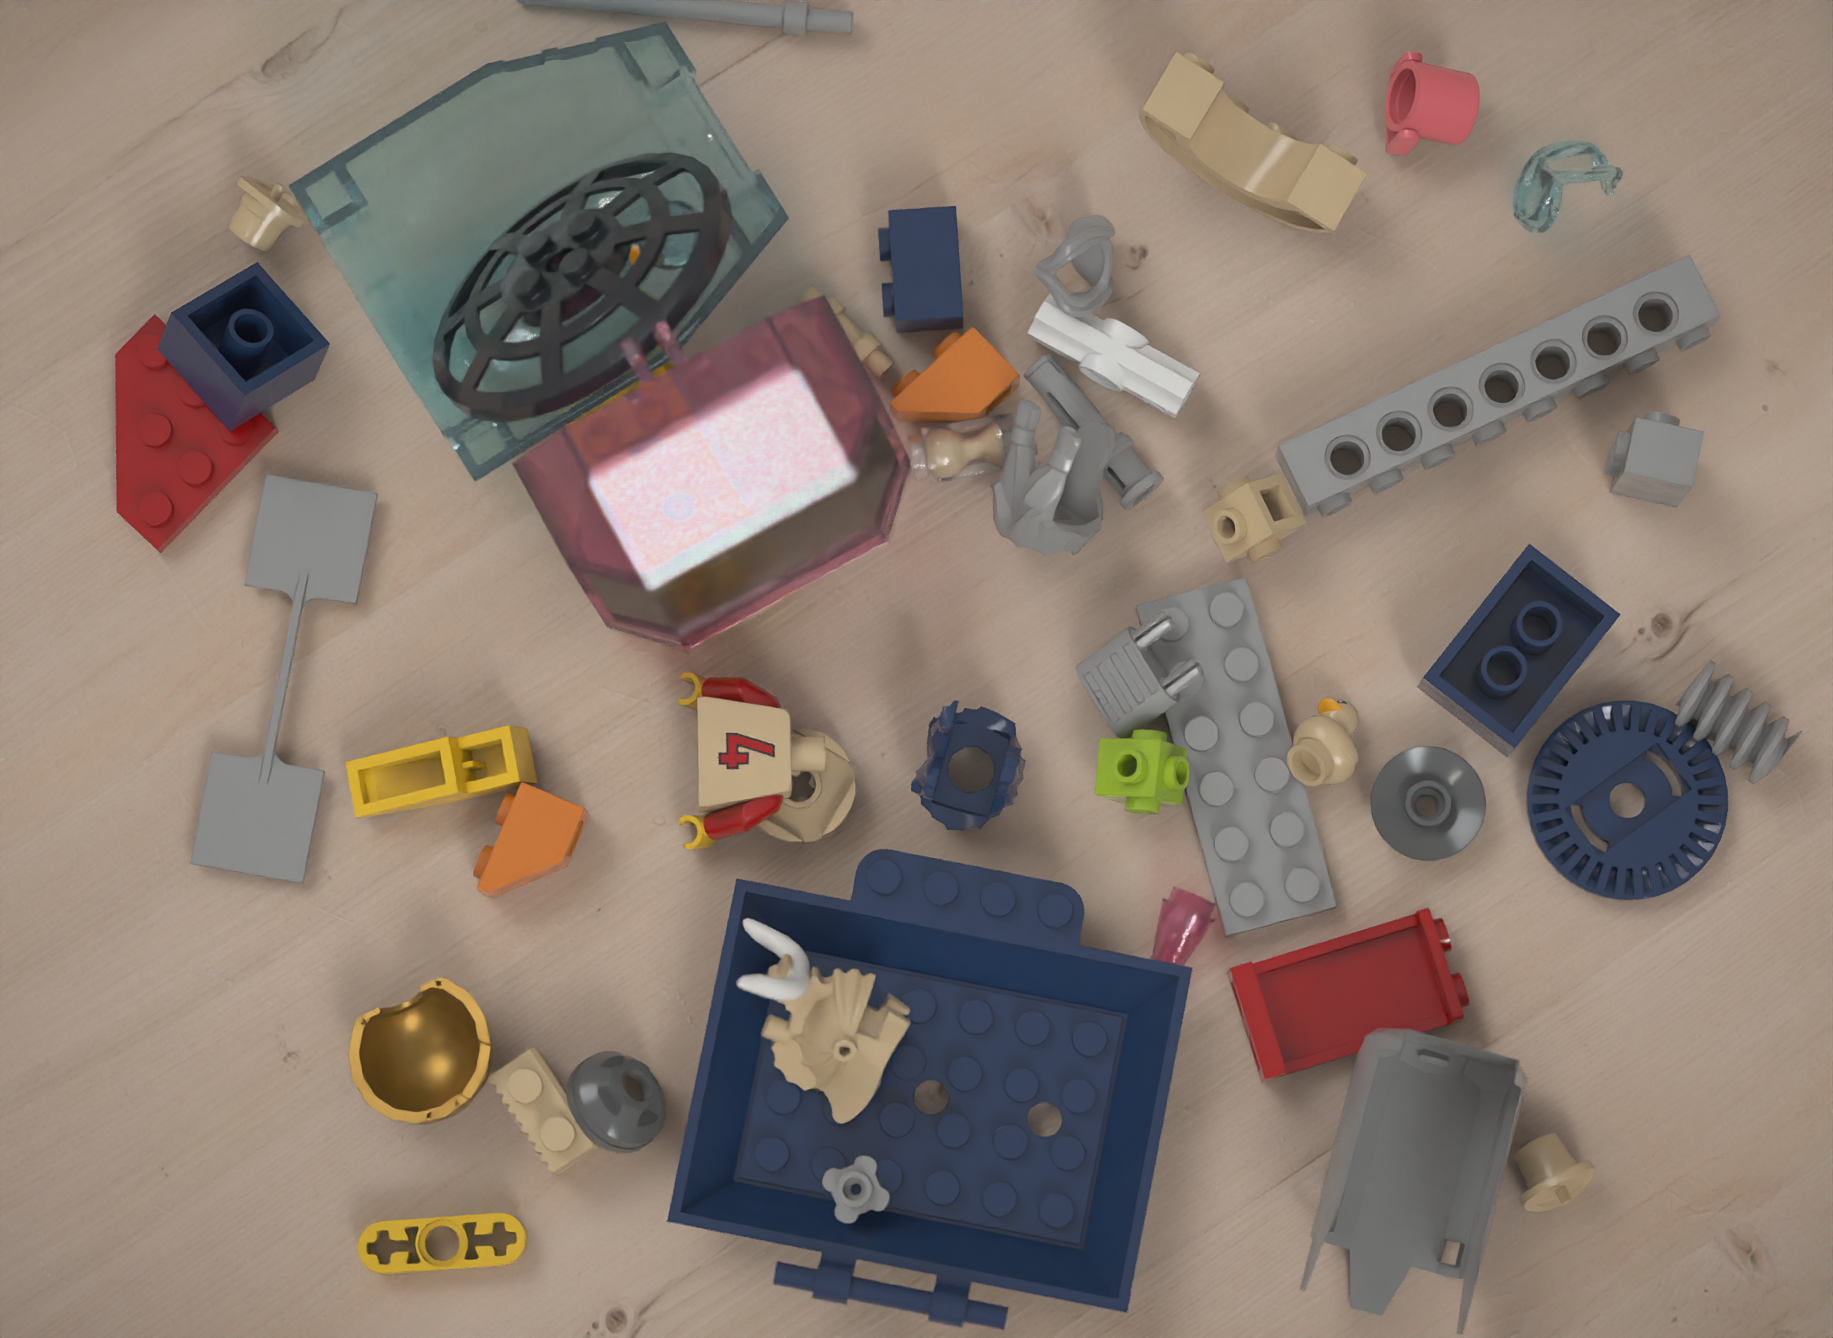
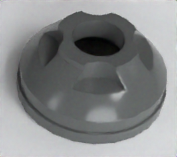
M603 1051L581 1062L570 1075L567 1084V1100L570 1111L583 1133L600 1147L615 1153L630 1154L637 1152L653 1141L662 1129L665 1120L663 1092L650 1068L644 1063L624 1053ZM622 1076H630L640 1084L644 1092L643 1102L632 1099L626 1093L622 1084Z

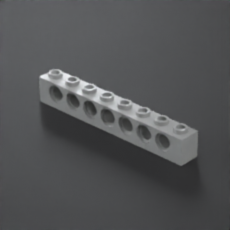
M1688 255L1278 446L1275 456L1304 516L1319 510L1321 517H1327L1351 505L1353 502L1350 495L1370 486L1373 494L1398 484L1404 479L1401 472L1421 463L1424 470L1448 461L1455 456L1452 448L1473 439L1476 446L1494 440L1506 432L1504 424L1522 415H1524L1527 422L1537 420L1557 409L1558 406L1555 400L1575 391L1578 399L1586 397L1607 386L1609 382L1606 376L1624 368L1627 369L1629 375L1638 373L1660 360L1657 353L1677 344L1679 350L1684 351L1704 342L1711 337L1708 329L1713 327L1720 314L1691 256ZM1646 308L1658 310L1665 317L1666 329L1659 332L1645 329L1639 321V311ZM1593 332L1608 334L1615 343L1616 351L1607 356L1596 354L1590 349L1587 336ZM1545 355L1558 358L1564 366L1565 375L1559 379L1545 378L1537 370L1536 359ZM1492 379L1506 381L1513 389L1514 399L1507 403L1492 401L1485 392V383ZM1440 403H1452L1460 409L1463 415V422L1455 427L1443 426L1435 419L1433 408ZM1391 426L1402 427L1410 434L1412 446L1403 451L1392 450L1383 442L1382 431ZM1339 450H1349L1359 458L1361 469L1351 475L1341 474L1331 465L1330 456Z

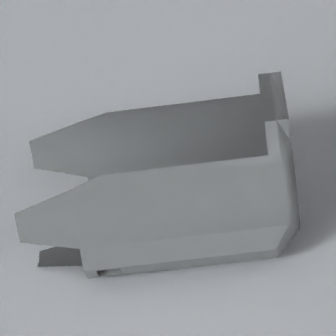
M1378 1028L1365 1036L1363 1044L1356 1055L1310 1233V1238L1313 1239L1299 1290H1306L1323 1242L1350 1249L1351 1307L1382 1316L1410 1267L1464 1279L1456 1334L1463 1335L1528 1079L1519 1065L1520 1060L1410 1029ZM1446 1240L1460 1243L1455 1265L1441 1262Z

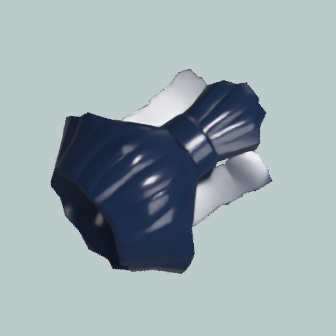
M953 700L950 706H943L939 718L933 717L929 723L927 737L928 759L916 771V776L911 782V791L920 796L921 805L931 813L932 818L946 825L947 830L962 831L967 827L982 828L990 818L1000 815L1003 808L1013 805V799L1018 795L1017 787L1024 779L1023 771L1026 760L1021 757L1022 748L1016 738V726L1013 721L998 712L982 706L977 710L964 708L963 712L956 713L959 701ZM964 748L980 749L988 754L994 764V777L988 787L979 792H963L953 785L948 776V764L955 753Z

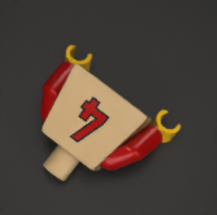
M684 672L681 675L680 680L695 684L694 694L688 699L677 698V703L697 711L698 813L708 814L684 815L680 817L678 823L679 825L695 824L697 828L696 839L691 843H684L683 848L707 849L716 840L747 832L778 812L783 799L791 796V771H825V736L791 737L790 711L781 709V704L777 697L746 678L709 677L706 679L691 672Z

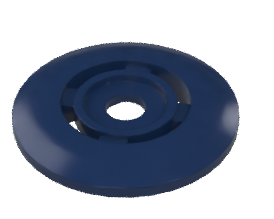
M1612 701L1597 704L1578 712L1553 731L1542 745L1533 762L1528 778L1526 805L1530 829L1536 844L1545 859L1561 876L1580 889L1602 898L1634 901L1654 898L1671 892L1688 882L1705 866L1720 843L1726 826L1728 789L1718 756L1712 753V747L1705 738L1698 742L1693 739L1696 728L1688 722L1679 728L1675 725L1677 714L1651 703ZM1647 750L1657 755L1671 768L1678 780L1682 796L1672 795V788L1665 774L1654 763L1646 760ZM1620 784H1632L1639 788L1643 794V809L1635 817H1621L1610 806V794ZM1571 805L1580 806L1583 820L1589 830L1597 838L1607 843L1605 852L1593 846L1577 826L1572 816Z

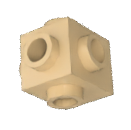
M1282 473L1251 482L1248 477L1238 479L1218 490L1217 493L1221 500L1201 512L1211 531V537L1220 549L1226 563L1249 556L1252 564L1263 561L1283 549L1280 543L1281 539L1307 524Z

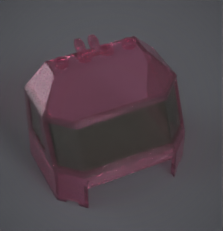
M825 294L773 314L689 360H686L666 321L663 320L653 326L656 331L655 337L662 350L668 353L675 368L654 378L646 364L647 358L640 345L635 343L632 337L620 343L642 385L560 429L512 463L568 568L607 628L611 631L689 654L688 650L880 545L888 542L890 546L912 473V463L879 393Z

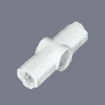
M1051 293L1042 303L1027 333L1028 338L1077 364L1078 370L1097 384L1114 392L1120 393L1122 390H1125L1146 404L1154 406L1175 419L1187 402L1200 375L1195 370L1149 346V341L1142 334L1120 321L1112 318H1105L1103 321L1093 314L1080 317L1065 314L1057 306Z

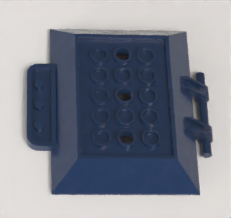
M878 849L870 852L860 861L857 867L850 900L736 878L667 1222L822 1252L818 1269L777 1261L773 1285L813 1292V1299L847 1305L849 1299L929 1315V1322L963 1328V1323L965 1322L1000 1330L1005 1328L1009 1307L968 1299L972 1282L1127 1313L1193 967L1078 945L1084 918V904L1077 891L1067 884L890 849ZM749 918L758 921L791 938L808 956L810 970L813 967H817L822 977H830L833 975L834 969H840L843 973H847L851 969H857L862 976L870 973L876 975L867 1005L879 1009L890 993L910 1008L908 1015H902L910 1020V1025L892 1052L883 1070L878 1089L865 1108L851 1120L845 1123H837L833 1119L829 1099L823 1091L813 1092L809 1089L803 1091L797 1084L787 1082L784 1073L774 1066L775 1054L771 1049L772 1040L762 1037L761 1032L769 1014L788 1021L791 1012L786 1010L785 1004L778 1002V1000L740 988L738 981L740 978L748 975L760 974L768 976L769 968L777 965L781 958L756 942L746 932L743 926L744 919ZM927 1081L940 1083L948 1093L947 1105L936 1114L923 1113L914 1103L916 1089ZM1042 1103H1047L1057 1108L1062 1119L1059 1130L1047 1137L1038 1136L1033 1133L1027 1122L1030 1110ZM859 1156L871 1157L877 1162L878 1169L876 1175L881 1182L882 1188L886 1189L890 1194L889 1203L882 1211L872 1209L859 1214L857 1220L853 1223L841 1222L835 1216L837 1205L834 1197L823 1186L824 1174L831 1168L842 1170L854 1165L856 1158ZM859 1184L852 1185V1194L859 1195L862 1191ZM857 1259L937 1275L934 1291L931 1292L855 1277L854 1271Z

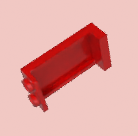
M1428 907L1418 910L1409 916L1256 963L1251 961L1229 968L1227 975L1261 1083L1357 1054L1365 1036L1378 1028L1410 1029L1425 1033L1458 1023L1464 1019L1462 1008L1470 1005L1469 997L1461 974L1459 972L1450 974L1444 952L1451 951L1452 946L1442 917L1433 920Z

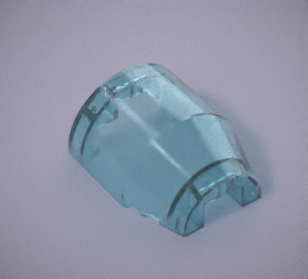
M666 22L597 37L595 41L561 49L557 47L542 50L540 54L514 60H499L487 63L288 185L305 217L361 309L439 432L474 483L671 362L789 219V216L760 170L751 171L695 82L697 70ZM673 152L694 157L710 168L726 189L732 208L731 232L725 254L713 279L696 305L675 330L649 355L622 376L592 395L565 408L536 418L513 422L484 421L468 416L448 399L435 379L432 362L434 339L442 315L455 290L471 267L487 248L518 218L542 199L567 183L599 167L624 158L647 153ZM652 172L638 174L630 177L642 179L643 177L649 175ZM683 172L658 186L668 200L671 216L703 212L704 200L700 185L691 173ZM610 191L590 196L584 210L601 209L622 191ZM641 197L615 218L623 227L650 220L651 214L648 203ZM563 209L550 217L529 235L544 230L559 220ZM699 232L669 235L656 264L638 288L659 300L686 264L697 241ZM646 240L631 244V248L635 244L639 252H641ZM508 254L493 274L487 287L505 277L516 257L515 255ZM629 258L620 274L622 278L632 266ZM603 295V296H602L601 298H599L594 304H592L590 307H588V308H587L586 310H584L583 312H581V313H579L578 315L572 317L571 319H568V320L564 321V322H563V326L569 324L570 322H572V321L575 320L576 318H578V317H580L581 315H583L585 312H587L589 309H591L594 305H596L598 302H600L605 296ZM503 297L480 311L481 327L487 335L508 307ZM620 306L593 330L563 347L564 373L580 366L605 350L628 332L641 318ZM519 320L504 342H519L540 337V327H530ZM465 324L456 332L451 347L449 365L451 375L460 383L477 353L467 338ZM540 356L517 362L492 360L477 390L482 392H507L542 383Z

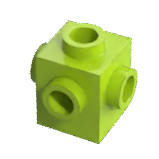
M1133 730L1132 739L1100 738L1094 795L1126 804L1125 811L1138 814H1159L1160 805L1182 806L1183 792L1190 778V767L1187 760L1188 749L1167 742V733L1155 730Z

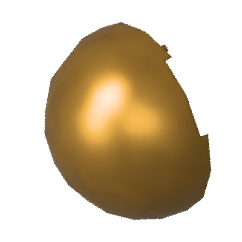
M438 977L420 986V992L412 999L388 1008L378 1007L359 1016L353 1025L348 1050L352 1080L366 1103L390 1120L425 1125L450 1118L468 1107L488 1080L495 1053L490 1023L468 991L451 980Z

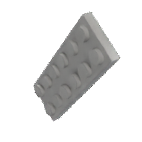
M1247 577L1136 605L1140 627L1161 611L1167 612L1171 616L1170 620L1173 619L1174 628L1149 645L1167 675L1173 673L1190 659L1197 660L1201 664L1199 667H1202L1204 670L1203 676L1178 693L1179 702L1165 711L1164 715L1172 744L1188 749L1187 760L1190 767V778L1185 788V793L1225 938L1336 909L1337 903L1304 784L1293 776L1287 764V754L1293 747Z

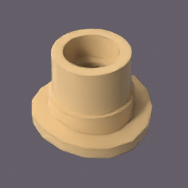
M240 176L236 182L245 192L240 199L241 204L228 224V228L249 245L268 252L284 229H288L289 225L297 228L303 227L308 220V213L304 205L293 195L286 192L287 188L278 182L276 185H272L268 182L246 176Z
M1556 1133L1547 1134L1531 1141L1514 1156L1526 1180V1187L1528 1189L1519 1200L1523 1207L1531 1212L1549 1211L1570 1203L1588 1186L1596 1171L1590 1161L1578 1164L1576 1159L1571 1157Z

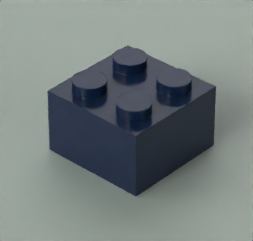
M256 262L171 312L157 350L229 431H232L315 380L330 343L260 264Z

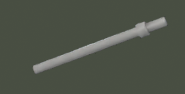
M517 0L518 3L780 27L783 28L784 34L805 36L807 35V30L851 34L853 26V12L809 8V2L786 0L785 5L733 0Z

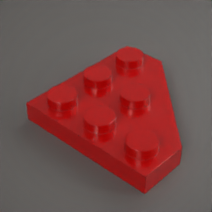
M154 314L115 354L116 512L161 554L279 431L261 413L229 431L157 350L166 324Z

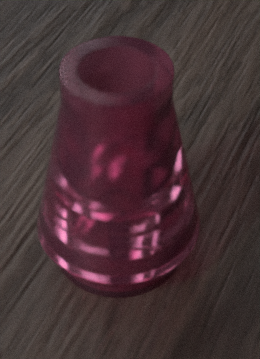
M1173 886L1169 898H1162L1153 952L1150 959L1184 966L1216 920L1211 917L1216 903Z

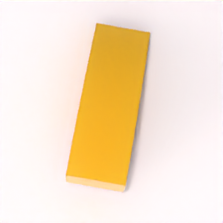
M512 725L459 738L448 736L345 762L355 818L397 813L500 793L519 788L521 782L528 785L538 784L528 728Z

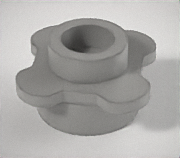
M859 1156L856 1158L854 1165L842 1170L831 1168L824 1174L823 1186L832 1193L837 1205L835 1216L841 1222L853 1223L861 1213L872 1209L882 1211L887 1207L890 1194L881 1186V1182L876 1175L878 1165L873 1158ZM859 1184L862 1191L859 1195L852 1194V1185Z

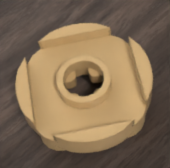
M807 728L794 729V731H791V737L825 736V771H804L811 775L809 785L815 790L810 798L801 796L797 802L788 798L783 799L780 810L757 825L768 836L789 844H815L824 837L833 834L849 817L856 798L855 772L844 749L828 735ZM791 771V777L797 778L802 771Z

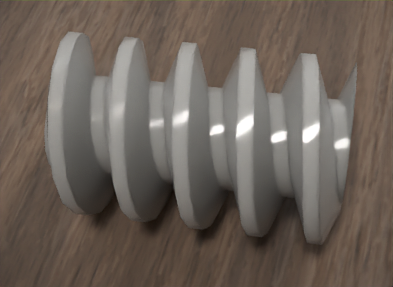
M1710 660L1675 704L1680 707L1675 725L1680 728L1691 720L1696 719L1698 723L1693 739L1698 742L1714 733L1716 738L1712 753L1717 756L1730 747L1735 749L1730 767L1735 770L1749 761L1753 763L1748 781L1754 784L1766 777L1774 769L1802 731L1786 739L1784 736L1789 719L1785 716L1768 725L1766 721L1771 705L1767 702L1760 704L1752 710L1747 709L1752 696V691L1748 688L1743 689L1734 696L1729 695L1734 679L1730 674H1726L1717 681L1712 682L1711 677L1715 668V662Z

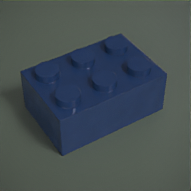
M1528 544L1424 675L1417 688L1508 758L1621 614L1535 547Z

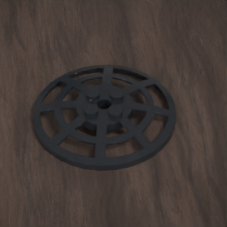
M673 152L647 153L624 158L599 167L567 183L542 199L518 218L487 248L468 271L447 305L434 339L432 358L435 379L444 394L457 408L468 416L484 421L513 422L536 418L565 408L592 395L622 376L649 355L675 330L696 305L713 279L725 254L731 232L732 208L726 189L710 168L694 157ZM652 172L649 175L643 177L642 179L630 177L638 174ZM683 172L691 173L700 185L704 200L703 212L671 216L668 200L658 186ZM610 191H622L601 209L584 210L590 196ZM639 198H644L649 206L650 220L623 227L615 217ZM563 209L559 220L544 230L529 235L550 217ZM699 232L697 241L686 264L659 300L638 288L656 264L669 235ZM646 240L639 256L623 278L620 277L628 261L631 244ZM508 254L515 255L516 257L505 277L487 287L493 274ZM603 295L605 296L600 302H598L596 305H594L591 309H589V310H588L587 312H585L583 315H581L580 317L576 318L575 320H573V321L570 322L569 324L563 326V322H564V321H566V320H568V319H571L572 317H574V316L578 315L579 313L583 312V311L586 310L588 307H590L592 304H594V303H595L599 298H601ZM503 297L508 307L487 335L481 327L480 311ZM620 306L641 318L628 332L605 350L580 366L564 373V346L593 330ZM519 320L527 326L540 327V337L519 342H504ZM465 324L467 338L477 353L460 383L451 375L449 365L451 347L456 332ZM540 356L542 383L507 392H482L477 390L492 360L517 362Z

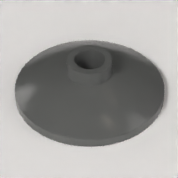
M1421 746L1399 753L1382 768L1372 788L1370 808L1378 833L1392 849L1411 859L1436 861L1459 853L1473 841L1484 821L1486 797L1478 774L1464 758L1444 748ZM1421 796L1433 798L1437 805L1435 814L1431 816L1421 815L1416 809V800Z

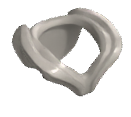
M1092 215L1073 221L1069 226L1067 239L1061 243L1052 255L1041 260L1036 265L1037 278L1051 293L1061 311L1073 317L1085 316L1095 312L1105 304L1113 292L1114 280L1111 277L1113 248L1110 238L1115 236V228L1102 215ZM1072 261L1073 266L1081 277L1094 287L1080 294H1069L1057 278V270Z

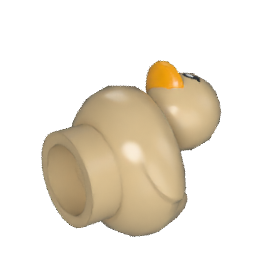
M1323 698L1318 704L1319 715L1303 720L1294 732L1293 747L1287 754V764L1291 773L1298 781L1308 786H1317L1321 783L1327 785L1342 783L1350 778L1355 770L1356 763L1359 761L1357 749L1350 737L1358 726L1357 710L1347 701Z

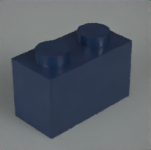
M956 206L888 210L889 227L878 228L880 262L891 261L893 283H881L884 317L895 316L896 333L964 329Z

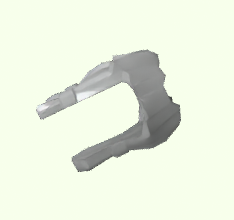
M1020 400L1016 414V423L1013 424L1011 432V443L1005 457L1000 479L990 485L993 490V520L996 529L1002 537L1011 540L1017 547L1033 549L1043 555L1057 551H1070L1072 555H1075L1101 530L1103 500L1099 485L1104 467L1115 447V428L1109 424L1090 420L1084 427L1079 428L1078 433L1077 430L1070 426H1059L1056 447L1051 452L1048 464L1036 469L1032 447L1042 409L1029 400Z

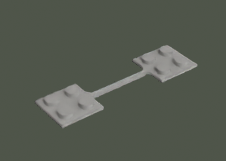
M266 474L244 585L284 592L290 596L293 602L266 747L256 757H242L212 751L190 864L304 883L325 771L289 765L282 762L277 756L276 745L303 608L309 601L317 598L357 605L378 497L377 493Z

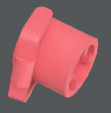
M1418 52L1403 53L1392 67L1389 75V85L1385 101L1386 153L1407 156L1418 143L1419 138L1450 145L1461 144L1474 127L1478 114L1480 91L1476 77L1471 73L1422 63L1423 55Z

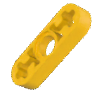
M506 1213L379 1221L369 1225L362 1232L358 1240L357 1250L364 1266L380 1274L507 1266L518 1261L525 1253L528 1245V1234L525 1226L519 1219ZM501 1222L504 1223L507 1232L516 1233V1244L507 1245L506 1255L497 1256L496 1248L492 1246H475L479 1256L478 1259H467L470 1250V1237L465 1227L466 1224H477L474 1232L476 1236L495 1233V1224ZM442 1226L452 1228L459 1237L457 1253L445 1261L434 1259L427 1250L429 1234L434 1229ZM419 1228L415 1246L420 1263L410 1264L412 1252L409 1251L391 1254L390 1263L382 1265L380 1256L370 1253V1244L379 1242L380 1232L388 1231L390 1240L398 1242L411 1241L408 1229Z

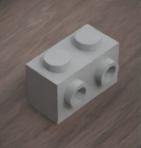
M1648 412L1645 418L1636 416L1627 431L1619 430L1615 442L1611 441L1604 468L1605 475L1613 476L1610 493L1677 507L1693 487L1704 431L1679 426L1680 420L1677 417L1664 413Z

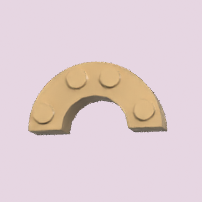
M1175 52L1139 112L1140 122L1148 135L1169 156L1188 171L1250 209L1302 230L1316 233L1335 231L1368 175L1367 172L1356 166L1357 158L1338 145L1328 144L1326 147L1321 143L1309 144L1297 141L1291 132L1280 125L1268 122L1266 125L1262 124L1248 114L1249 108L1244 102L1225 92L1223 89L1224 81L1213 75L1214 68L1210 63L1189 52H1186L1184 56Z

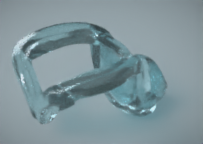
M1565 141L1547 145L1536 151L1523 167L1513 192L1512 214L1515 220L1528 232H1546L1558 219L1562 203V188L1565 184L1600 180L1604 193L1612 195L1615 193L1617 184L1622 179L1623 171L1620 167L1609 165L1601 150L1590 142ZM1590 154L1595 166L1582 171H1556L1549 168V164L1555 160Z

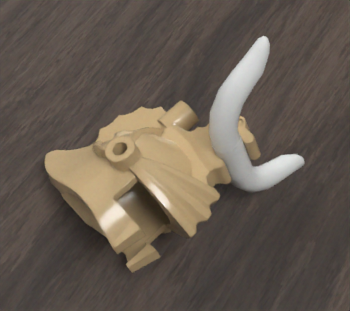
M749 918L744 919L743 926L746 932L756 942L781 958L777 965L769 968L768 976L760 974L748 975L740 978L738 981L740 988L778 1000V1002L785 1004L786 1010L791 1012L788 1021L769 1014L761 1032L762 1037L772 1040L771 1049L775 1054L774 1066L784 1073L787 1082L797 1084L803 1091L811 1088L822 1090L829 1099L833 1119L837 1123H845L851 1120L865 1108L878 1089L883 1070L892 1052L910 1025V1020L902 1016L908 1015L910 1008L890 993L879 1009L867 1005L876 975L870 973L862 976L857 969H851L847 973H843L840 969H834L833 975L828 978L822 977L817 967H813L810 970L808 956L791 938L758 921Z

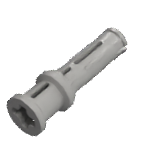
M1051 353L1037 360L1024 373L1023 377L1038 391L1065 426L1074 428L1078 433V429L1084 427L1090 420L1108 424ZM1115 431V447L1104 467L1103 475L1122 497L1119 504L1127 511L1153 493L1163 482L1164 477L1159 471L1152 472L1132 449L1134 441L1128 434L1124 435L1123 432L1116 433Z

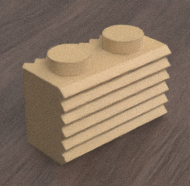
M535 1046L490 1075L489 1084L495 1087V1093L502 1097L501 1103L509 1107L508 1113L515 1116L514 1122L522 1126L521 1132L528 1136L527 1142L535 1145L534 1152L541 1155L540 1161L548 1164V1172L561 1175L601 1148L588 1138L575 1122L569 1108L566 1089Z

